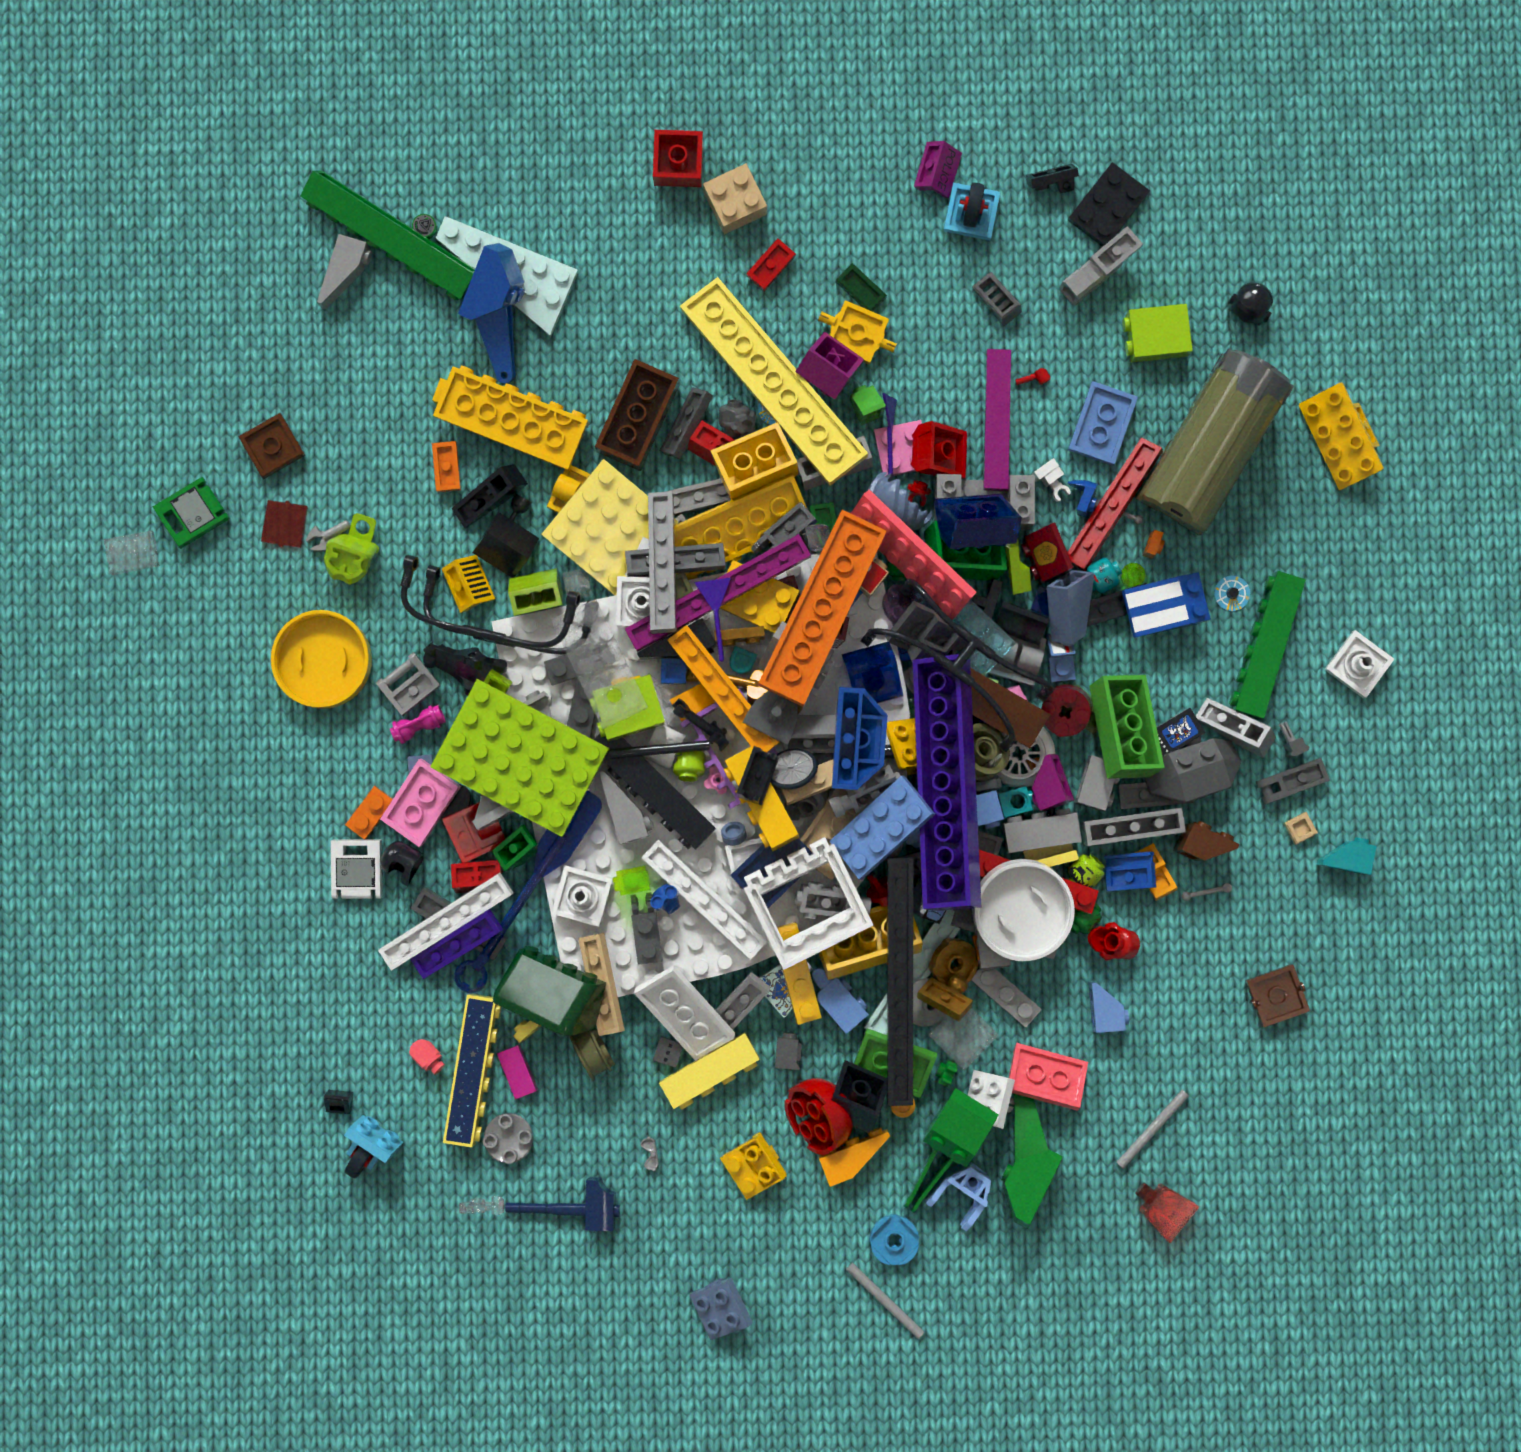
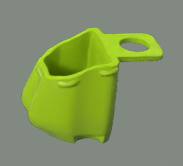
M359 513L354 514L349 534H339L326 543L324 564L332 579L341 580L346 584L352 585L367 574L371 560L379 552L378 545L372 542L376 527V520L374 518ZM363 520L369 524L368 533L361 534L357 531L356 524L358 521Z

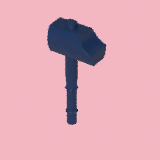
M590 1177L586 1180V1204L506 1202L505 1212L585 1216V1230L613 1231L615 1229V1218L620 1217V1205H616V1192L605 1186L602 1177Z

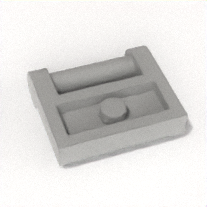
M414 652L408 656V660L384 679L380 678L375 682L402 716L441 686ZM416 666L419 670L394 691L390 689L393 683Z

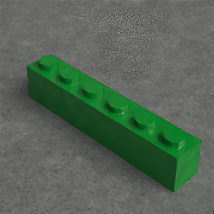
M1276 571L1272 576L1269 575L1264 586L1267 593L1265 599L1262 598L1258 605L1257 612L1260 613L1258 622H1254L1250 632L1253 639L1251 645L1248 644L1244 652L1243 658L1246 659L1244 668H1240L1236 681L1239 682L1237 691H1233L1229 702L1232 705L1231 709L1256 720L1264 719L1306 579L1281 571Z

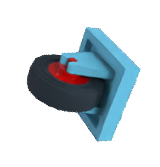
M953 182L943 231L990 241L1000 192L984 189L985 187L981 183H972L969 186Z
M362 1115L344 1134L345 1137L353 1141L346 1153L350 1156L351 1160L345 1168V1173L355 1179L364 1168L371 1171L379 1160L386 1163L399 1150L403 1141L399 1139L395 1132L385 1130L379 1126V1123L374 1118Z

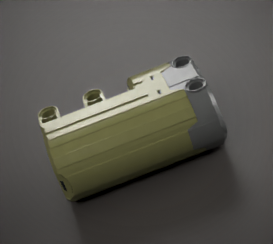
M1230 348L1225 353H1222L1211 371L1212 373H1210L1189 408V412L1181 426L1167 444L1156 468L1136 497V500L1177 521L1179 525L1198 536L1209 528L1281 408V405L1284 404L1294 388L1290 380L1268 362L1243 351Z

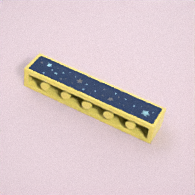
M467 994L443 1138V1143L473 1147L476 1141L480 1142L482 1127L478 1125L479 1119L484 1117L486 1102H482L483 1094L489 1090L490 1078L486 1076L487 1070L492 1068L494 1053H490L491 1045L496 1043L498 1029L494 1028L495 1020L500 1019L502 1007L496 1005L492 1001L493 997Z

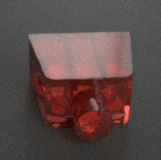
M1144 1182L1135 1193L1144 1201V1204L1139 1209L1140 1212L1169 1243L1174 1240L1199 1208L1192 1200L1162 1183L1153 1190Z

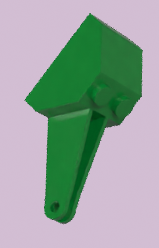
M955 1088L924 1134L923 1141L933 1149L904 1207L907 1208L915 1197L937 1151L942 1152L948 1158L919 1195L911 1209L913 1213H915L922 1200L953 1161L964 1167L968 1166L993 1127L999 1114Z
M1014 1094V1165L1008 1164L1001 1180L1005 1182L1003 1190L1014 1222L1028 1229L1063 1156L1048 1150L1034 1099Z

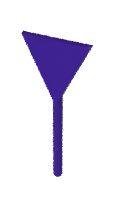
M882 393L888 422V474H893L892 429L897 400L886 393Z
M731 578L694 582L714 612L720 662L724 661L719 609Z

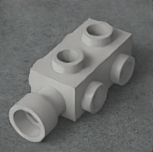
M887 765L877 771L858 790L845 789L846 795L840 798L836 796L829 799L828 801L835 817L838 818L845 815V811L852 808L856 814L862 812L900 777L899 772L893 773L890 765Z
M809 881L808 884H801L800 891L797 890L795 893L794 905L797 906L799 912L803 913L805 918L817 919L818 915H824L828 919L850 908L840 885L834 884L831 888L823 887V884L820 882ZM809 894H815V898L812 901L807 900ZM860 896L869 915L871 898ZM833 897L839 898V902L836 904H832L831 900Z

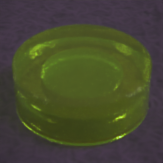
M1129 563L1121 570L1120 579L1126 587L1131 588L1142 584L1146 573L1140 564Z

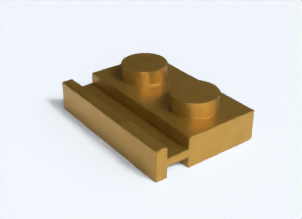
M764 626L721 630L723 647L734 646L736 642L757 644L760 643V640H765ZM714 631L715 642L717 644L716 631Z

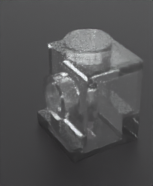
M579 569L562 573L566 595L569 591L581 593V598L593 596L590 577L587 572Z

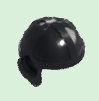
M1262 283L1244 284L1237 294H1233L1229 299V311H1233L1243 322L1255 323L1260 326L1262 322L1266 323L1272 314L1269 312V309L1273 304V295Z

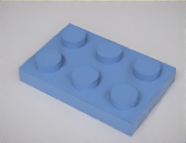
M1092 381L1068 451L1114 466L1138 396Z

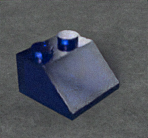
M889 641L841 654L849 687L865 688L877 703L903 696L897 661Z

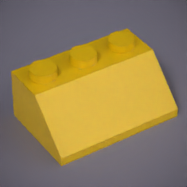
M778 422L711 450L712 457L730 500L791 473L794 477L799 475L798 462Z

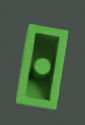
M862 385L853 390V394L850 395V402L861 426L884 416L886 405L873 385L870 387Z

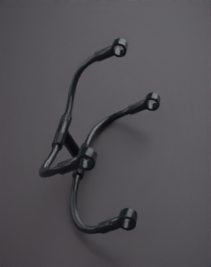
M406 555L403 561L404 572L400 586H402L401 601L404 608L412 616L425 623L450 632L473 636L474 639L549 654H568L577 651L584 645L588 634L591 633L594 618L599 610L598 602L590 600L586 602L585 617L581 630L583 632L582 636L575 645L567 648L550 647L559 644L567 635L570 625L573 624L576 608L581 600V593L569 591L567 594L563 629L551 641H527L487 629L447 623L435 619L429 608L430 598L433 597L436 581L440 578V567L429 565L427 568V580L423 593L425 615L414 610L407 599V590L410 588L413 573L418 567L419 559L416 556Z
M907 579L899 593L907 598L915 588L938 616L955 630L954 633L968 644L955 661L952 662L943 654L937 653L925 644L888 629H868L860 642L869 647L876 638V634L886 635L907 642L932 656L934 661L960 679V681L964 682L968 687H973L996 711L1009 734L1005 736L998 747L1007 752L1016 741L1015 732L1009 719L997 702L975 682L973 677L961 668L974 651L978 650L987 658L993 659L1005 668L1041 684L1043 687L1036 697L1042 702H1045L1049 695L1053 693L1054 688L1052 684L995 654L996 651L963 626H958L952 621L918 582Z

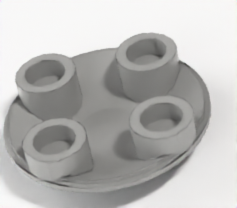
M512 1113L501 1114L491 1120L483 1138V1144L488 1153L495 1160L507 1164L523 1159L529 1153L533 1143V1133L528 1122L521 1116Z

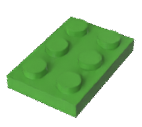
M867 1028L854 1064L887 1078V1035ZM913 1045V1096L921 1098L937 1058V1053Z

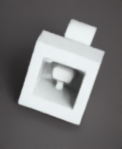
M1054 458L1031 474L1035 475V482L1041 479L1046 487L1051 486L1053 498L1056 502L1061 501V498L1058 496L1059 490H1063L1066 495L1071 494L1070 489L1057 480L1064 473Z

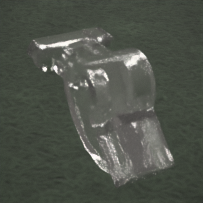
M492 1196V1202H485V1199L475 1198L470 1199L469 1202L459 1203V1213L463 1214L485 1213V1211L491 1210L493 1215H502L504 1213V1200L499 1196Z

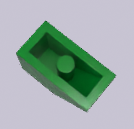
M523 824L492 852L503 870L508 871L523 865L538 852V845Z

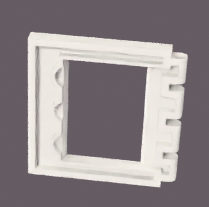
M825 837L809 845L813 853L811 855H808L805 847L788 855L787 858L790 865L787 867L781 858L764 867L768 876L763 877L759 869L744 877L748 886L743 889L783 970L873 926L835 845H829ZM829 863L850 908L783 941L762 895Z

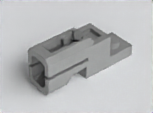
M1127 226L1092 255L1089 261L1062 282L1059 288L1061 293L1072 305L1076 306L1115 273L1124 261L1143 246V243Z

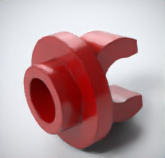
M917 480L914 483L908 484L907 489L910 490L908 500L912 502L914 496H920L919 504L924 506L926 504L925 495L931 494L928 484Z

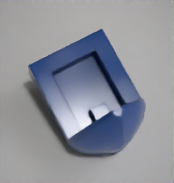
M1087 480L1068 481L1067 484L1083 491L1077 507V515L1087 518L1088 513H1093L1098 499L1095 498L1098 484Z

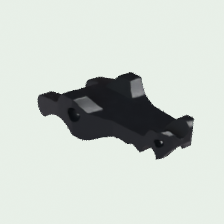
M432 641L423 649L425 652L423 657L425 667H437L453 676L461 683L467 696L476 680L479 679L484 682L491 669L500 674L507 672V662L505 660L487 657L476 647L455 650L445 647L444 644L434 645Z

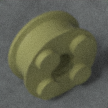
M977 723L973 725L976 782L990 780L1007 766L1010 758V749L1005 752L998 747L1005 738L999 730L988 724Z
M596 1027L593 1030L569 1036L578 1058L592 1081L595 1080L594 1076L607 1069L610 1072L612 1071L611 1067L615 1063L607 1051L601 1036L598 1035Z

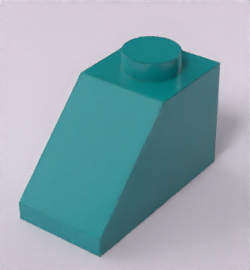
M1355 837L1354 841H1346L1318 859L1317 865L1371 875L1377 846L1370 845V840Z

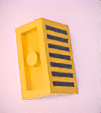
M473 555L456 559L442 568L460 613L469 611L478 604L495 599L478 556Z

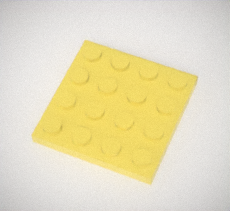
M603 459L541 535L615 596L617 595V576H623L627 571L625 551L637 550L643 537L649 539L648 496ZM674 518V525H676L678 521Z

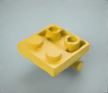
M761 1132L756 1133L752 1136V1139L720 1157L746 1200L780 1182L787 1176L786 1171L778 1160L780 1157L773 1146L768 1145Z

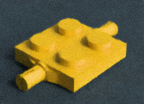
M844 301L841 311L835 317L823 311L819 316L818 321L831 326L830 335L862 357L864 363L870 365L874 354L880 347L892 353L896 348L897 343L884 338L889 319L849 301Z

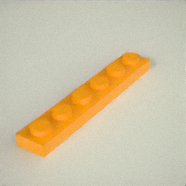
M687 625L667 640L752 748L756 746L767 753L780 743L742 723L751 705Z

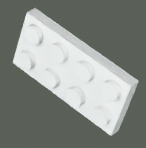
M675 965L635 988L634 994L695 1061L734 1039L735 1032Z

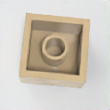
M747 163L703 183L705 197L724 235L767 215V204Z

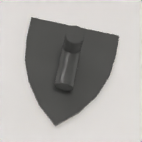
M767 691L753 703L742 723L788 745L797 723V704Z

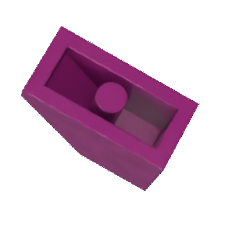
M1048 754L1045 756L1032 786L1034 792L1032 794L1033 802L1040 811H1049L1074 801L1058 754Z

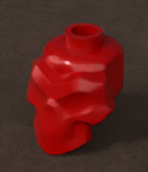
M1109 922L1104 927L1099 926L1088 934V942L1091 948L1099 952V955L1106 961L1111 959L1130 960L1137 955L1140 949V939L1136 932L1120 927L1115 922Z

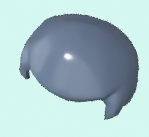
M887 472L878 474L869 485L868 490L872 491L913 532L924 527L932 519V510L927 516V510L921 511L918 503H912L908 500V491L900 489V479L890 482L894 476L893 474H887Z

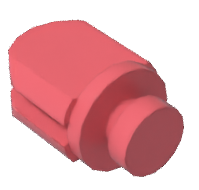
M421 1039L411 1045L410 1056L422 1069L428 1071L432 1068L431 1072L436 1075L444 1068L445 1064L440 1061L442 1055L430 1041Z

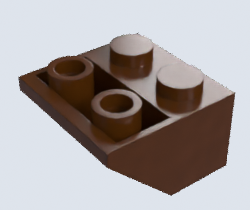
M1198 821V823L1185 824L1186 832L1180 834L1173 851L1194 861H1205L1238 849L1240 844L1234 842L1235 837L1222 831L1215 833L1211 831L1212 826Z

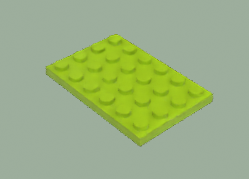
M477 679L430 767L563 837L610 748Z

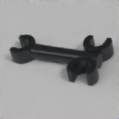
M680 698L672 705L675 708L673 710L675 715L680 718H686L710 736L708 739L709 743L713 744L715 742L721 752L729 745L728 740L725 738L727 734L726 728L720 729L715 720L709 724L690 710L689 706Z

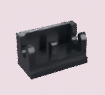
M753 747L736 792L738 798L762 806L779 758L774 753H766L759 747Z

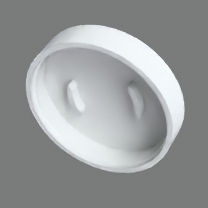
M1029 859L1011 860L996 866L981 880L982 908H972L973 920L981 938L994 952L1015 961H1032L1051 954L1065 941L1074 921V901L1065 881L1049 866Z

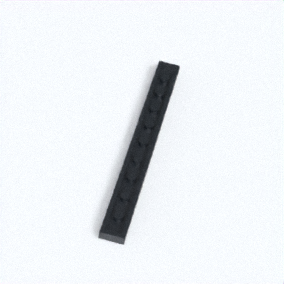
M887 857L888 1106L913 1105V857Z

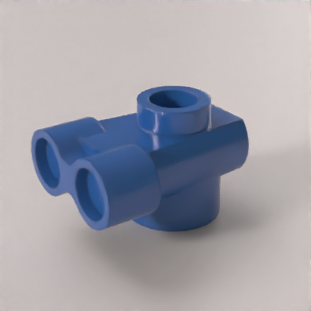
M665 884L652 894L650 904L657 911L664 910L668 914H672L680 907L679 891L674 886Z

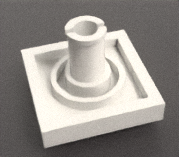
M617 576L615 626L629 627L650 615L649 578Z
M1354 630L1324 670L1364 699L1389 668L1394 658Z
M565 865L551 914L600 927L613 879Z
M974 1070L968 1096L999 1114L993 1126L1003 1129L1007 1112H1011L1014 1108L1009 1106V1103L1014 1105V1099L1011 1097L1015 1080Z

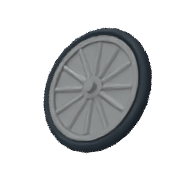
M798 748L787 749L777 753L776 757L779 758V761L771 779V784L784 790L797 789L806 785L817 773L818 764L816 758L810 752Z

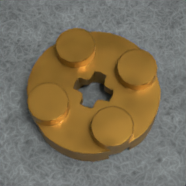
M946 938L934 951L928 965L929 971L932 972L936 980L947 986L950 978L954 975L964 976L969 983L978 968V961L975 955L977 952L971 944L962 939ZM957 958L958 965L950 968L952 960Z

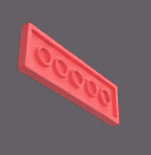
M868 490L863 494L851 514L887 530L878 550L907 579L918 582L941 610L953 620L977 592L872 491Z

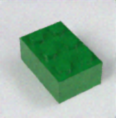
M934 520L924 531L925 543L963 579L993 581V579L997 580L1007 571L1003 525Z

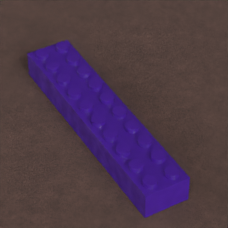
M959 654L947 655L945 657L954 662ZM933 657L913 660L918 793L935 813L920 828L923 909L944 911L982 908L971 686L968 687V685L960 681V679L934 661ZM968 659L961 669L971 676L970 659Z

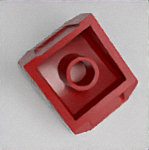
M934 421L919 424L912 434L911 466L915 471L933 476L937 474H961V479H966L967 431Z

